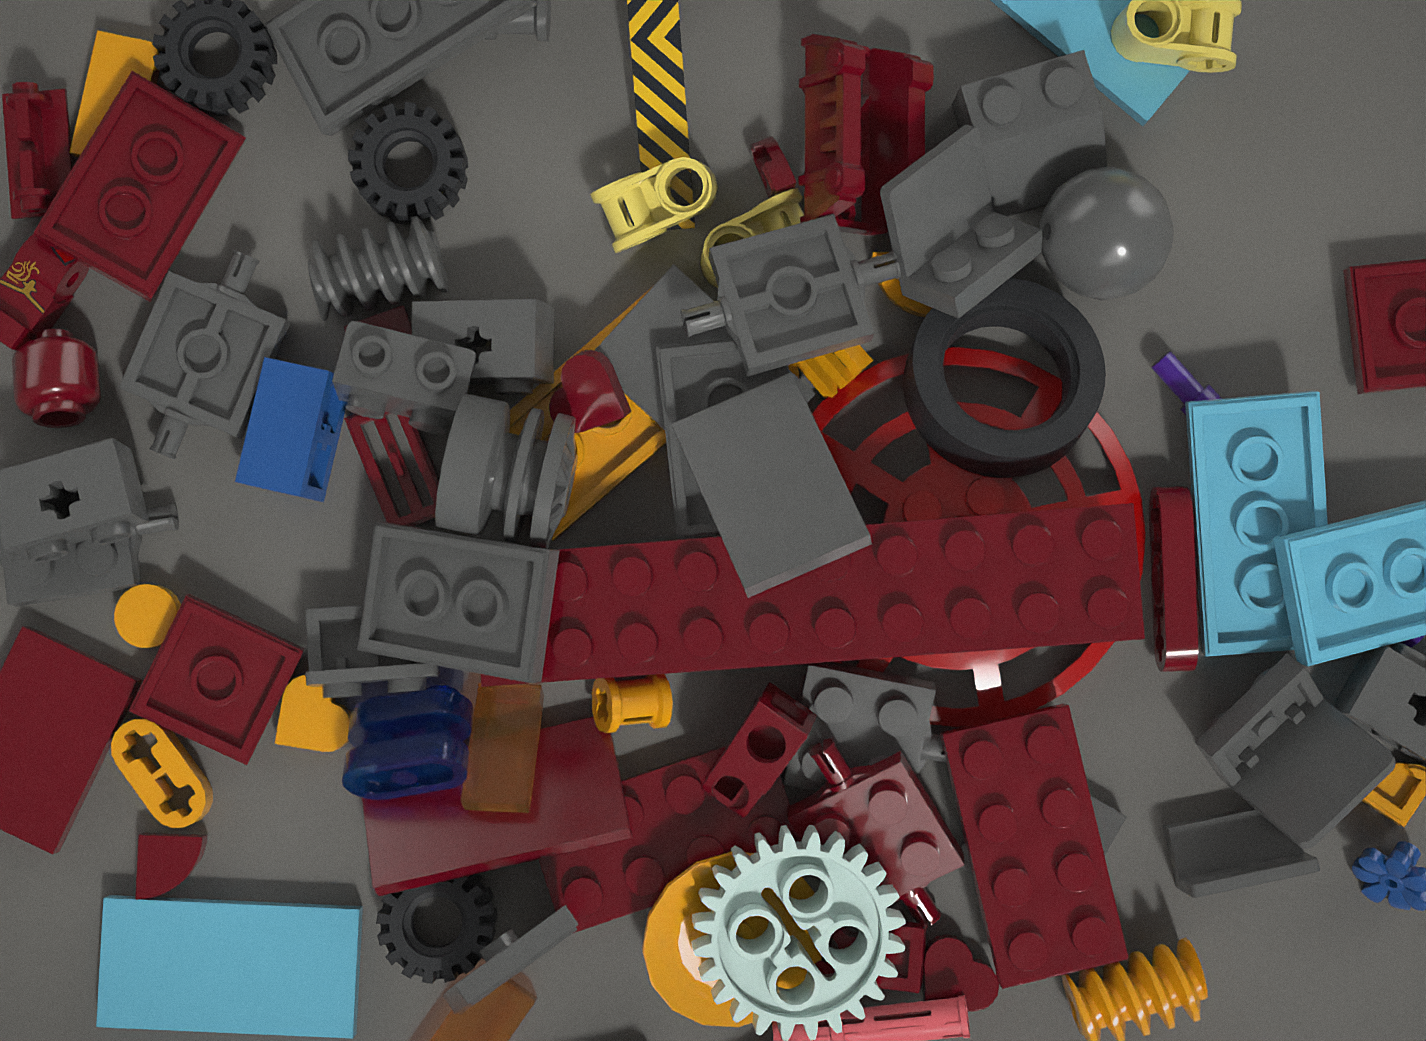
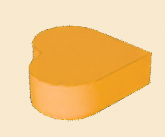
M306 675L294 678L286 686L282 697L275 744L321 752H333L349 743L355 732V720L351 711L344 705L336 703L335 698H323L322 686H307Z

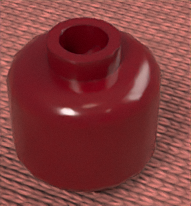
M64 329L39 331L34 335V340L22 344L15 351L12 357L14 399L18 409L32 417L35 424L47 428L75 426L82 423L86 419V414L92 412L99 404L101 392L96 351L85 341L74 338L73 333Z

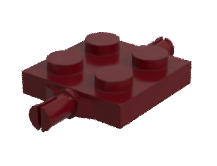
M833 739L823 740V747L820 742L812 747L809 755L814 759L827 781L815 794L788 807L787 819L802 841L808 825H814L819 834L821 845H824L832 833L837 831L845 840L843 854H846L857 844L862 845L868 853L863 868L879 862L887 873L878 886L893 885L900 898L898 900H903L916 923L927 924L928 927L929 920L931 925L935 924L940 919L942 913L936 907L925 887L931 881L964 866V852L903 753L899 751L873 765L849 768Z

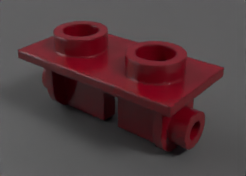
M16 82L12 84V93L2 94L11 219L13 220L43 217L72 170L67 90L64 88L39 91L37 83Z

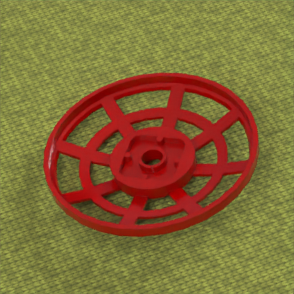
M949 347L945 351L943 366L962 365L990 368L1023 378L1039 387L1021 417L985 404L956 402L969 416L982 424L1003 430L1031 428L1051 418L1062 399L1061 379L1028 361L991 350ZM909 353L882 361L858 374L842 389L838 388L837 394L832 398L828 396L812 413L850 494L857 484L887 503L882 523L1134 503L1141 580L1146 541L1142 497L1127 455L1113 430L1098 412H1096L1087 427L1099 440L1115 469L1121 490L1086 496L1074 468L1067 457L1064 456L1049 467L1063 488L1067 500L1032 508L1024 492L1012 478L988 477L959 468L940 456L927 442L926 445L931 464L914 472L903 482L871 463L873 458L893 440L916 429L909 412H905L880 426L862 441L855 451L822 432L831 419L861 393L889 378L904 374ZM1114 642L1091 643L1076 661L1054 679L1025 695L1004 701L998 664L1012 660L1034 647L905 656L902 658L932 668L973 670L978 706L966 708L932 706L929 719L931 725L963 727L1033 711L1056 699L1091 672ZM894 657L860 660L855 667L884 672Z

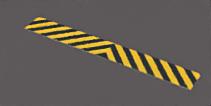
M627 0L640 170L642 173L672 159L690 158L678 0ZM691 169L681 170L675 174L671 181V195L682 206L693 204ZM695 217L667 228V230L695 228Z

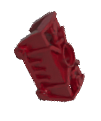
M811 34L801 38V46L805 47V77L799 78V88L802 89L805 95V172L803 175L798 176V185L805 187L804 216L800 217V223L834 214L840 232L861 235L887 233L888 227L880 190L883 185L925 155V93L933 86L934 66L931 62L921 60L920 56L879 48L869 49V47L857 45L855 41L818 34ZM861 75H862V92H861ZM859 196L862 197L861 222L854 221L856 215L854 204Z

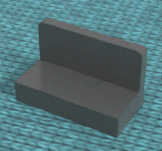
M1253 807L1163 825L1176 888L1193 898L1320 871L1317 857L1305 853L1303 848L1297 846Z

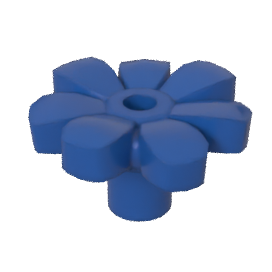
M1400 841L1395 845L1389 856L1372 847L1364 849L1361 856L1356 858L1352 865V872L1357 879L1365 882L1361 892L1368 899L1379 903L1388 896V902L1394 908L1410 910L1412 907L1418 911L1426 910V868L1416 866L1421 856L1416 846L1409 842Z

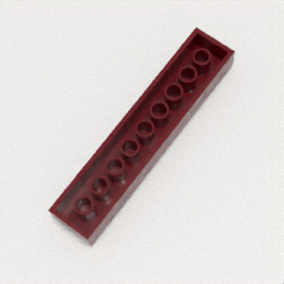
M1134 503L869 524L866 527L871 537V545L749 598L745 593L721 537L560 549L542 680L538 683L1145 639ZM480 674L481 687L529 684L527 682Z

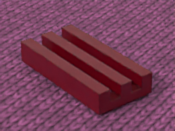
M385 412L382 419L368 418L358 414L344 418L386 522L415 527L434 519L440 478L420 430L409 425L410 418L397 415L434 503L427 507H424L387 418V415L392 413ZM372 421L375 423L411 510L410 514L403 517L399 513L363 426Z

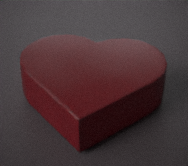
M594 350L581 351L566 361L561 372L562 387L554 392L549 403L550 417L553 422L558 413L575 417V433H581L624 418L632 412L610 360L601 352Z
M943 934L936 936L928 942L924 953L923 1001L956 998L959 995H965L968 1012L984 1010L993 1004L999 990L997 976L987 963L972 957V952L962 939L955 935Z

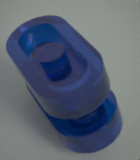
M434 685L428 687L427 690L390 697L374 696L357 704L350 713L348 740L354 748L350 749L345 755L342 774L343 787L350 793L362 798L386 800L446 790L461 785L467 779L469 749L462 741L471 734L472 702L453 687Z

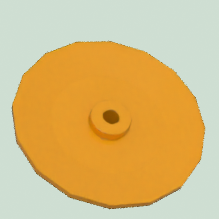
M732 852L696 862L666 885L648 913L642 952L651 985L673 1011L701 1025L741 1027L753 1023V1012L736 1023L732 1020L729 1011L734 998L718 1005L714 1002L711 989L718 980L702 982L698 967L709 958L695 956L691 941L698 937L707 935V933L694 928L692 914L711 912V909L701 902L698 892L700 888L719 890L721 885L716 880L712 871L714 865L722 866L730 871L737 867ZM803 877L796 879L789 890V896L798 900L807 899L815 894ZM764 888L761 896L781 917L789 936L793 935L799 940L814 964L817 961H821L822 955L816 949L808 931L798 926L783 902L771 888ZM750 916L739 924L736 935L744 939H755L765 932L769 920L761 916ZM798 966L789 967L778 976L776 985L784 989L794 988L804 981L807 970Z

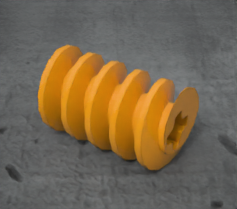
M1186 937L1178 941L1176 957L1168 946L1159 944L1153 948L1151 965L1143 953L1134 951L1128 956L1127 972L1119 961L1106 964L1103 967V980L1094 968L1079 971L1078 987L1068 974L1061 975L1066 998L1079 1033L1087 1041H1101V1029L1106 1027L1117 1041H1125L1126 1022L1131 1020L1144 1037L1150 1035L1151 1015L1156 1013L1169 1030L1175 1028L1176 1008L1181 1006L1193 1023L1200 1021V1001L1208 998L1206 980L1200 960L1190 940Z

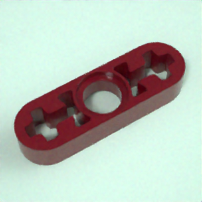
M1187 486L1153 487L1149 499V534L1155 660L1160 672L1194 671L1198 661V623L1192 498Z

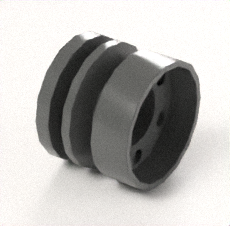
M464 394L453 419L442 463L436 501V526L481 536L490 520L493 509L504 511V541L517 542L525 516L532 517L530 546L548 549L556 528L562 518L565 517L572 492L578 458L574 436L575 417L558 413L549 441L542 440L543 410L532 408L524 422L520 435L509 433L510 410L507 402Z

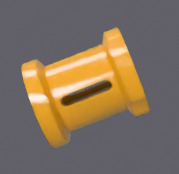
M665 674L646 675L644 679L615 681L614 678L595 679L592 688V712L599 731L612 733L616 732L621 725L648 723L649 726L656 729L667 727L670 723L673 707L672 691Z

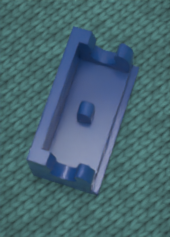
M264 357L235 482L324 503L347 402L338 399L332 382L333 372Z

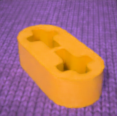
M145 718L133 719L122 724L112 739L111 755L119 770L151 814L161 824L171 828H184L202 820L211 808L213 789L207 777L175 733ZM135 732L140 736L153 734L158 742L153 745L151 752L160 764V769H157L148 757L135 759L130 751L137 745L136 739L133 736ZM168 775L173 784L178 788L187 785L193 788L195 794L188 801L192 808L191 813L185 808L175 811L170 809L167 802L173 797L174 793L163 778L164 776Z

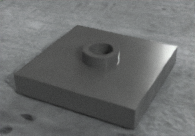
M565 905L519 939L513 930L510 929L479 952L485 963L451 987L443 995L444 999L455 1014L459 1013L461 1015L577 930L576 926L579 924Z

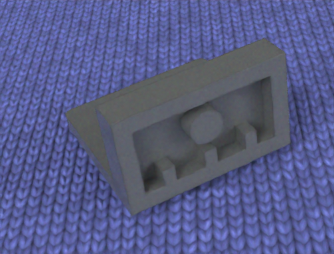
M967 124L962 126L883 185L880 190L892 250L897 256L896 262L900 264L901 277L899 282L902 295L958 319L1042 253L1043 236L1040 228L993 212L979 129Z

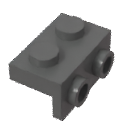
M351 321L346 329L332 382L338 399L347 402L346 409L352 413L368 418L382 419L385 412L409 417V425L419 430L434 434H446L448 427L451 428L460 400L464 394H468L476 355L471 349Z
M363 605L305 609L309 672H305L306 685L310 687L322 686L323 698L361 696L362 683L387 682L388 693L427 691L426 679L441 678L440 666L358 651Z

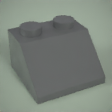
M1084 50L962 85L951 104L959 129L966 124L979 129L993 212L1010 217L1047 206L1056 189L1085 170L1108 167L1103 110Z

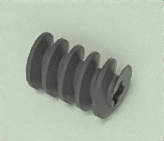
M418 216L411 217L409 237L405 238L402 237L393 222L386 223L385 242L378 244L368 228L361 229L360 248L353 250L343 233L336 235L335 254L333 255L327 254L318 239L311 241L308 270L314 299L323 321H327L329 317L330 301L341 316L352 315L355 295L366 310L371 311L375 310L378 306L380 290L390 304H401L404 284L408 286L417 299L426 298L429 278L433 280L441 293L449 292L445 263L435 232L427 231Z

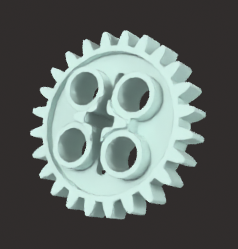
M784 825L780 828L779 844L770 846L765 837L758 832L755 834L757 852L749 856L739 847H732L731 851L737 867L730 871L722 866L714 865L712 871L716 880L721 885L719 890L700 888L698 892L701 902L711 909V912L692 914L694 928L707 933V935L691 941L695 956L709 958L698 967L702 982L718 980L711 989L713 1000L717 1005L734 998L729 1011L732 1020L736 1023L753 1012V1026L758 1035H762L768 1029L771 1022L775 1021L783 1041L789 1040L795 1024H802L807 1036L812 1041L816 1040L818 1022L827 1020L831 1028L838 1034L842 1032L840 1013L848 1010L855 1017L862 1020L866 1016L859 1000L864 995L880 1001L884 999L885 996L875 981L878 975L883 977H897L898 975L897 969L886 958V954L905 951V945L900 937L889 933V931L906 924L905 918L899 910L887 908L900 898L893 885L878 886L887 875L879 862L863 868L868 853L862 845L857 844L846 854H843L845 840L837 831H834L826 843L821 845L819 834L814 825H808L801 842H795L788 827ZM804 875H814L820 878L819 888L813 896L801 900L789 896L791 885L796 879ZM764 888H771L783 902L798 926L808 931L816 949L835 969L833 976L825 977L811 960L799 940L793 935L789 936L781 917L761 896ZM750 916H761L769 920L765 932L755 939H744L736 935L739 924ZM843 926L858 928V936L851 946L845 949L829 947L830 937L837 929ZM798 966L807 970L804 981L794 988L784 989L776 985L778 976L789 967Z

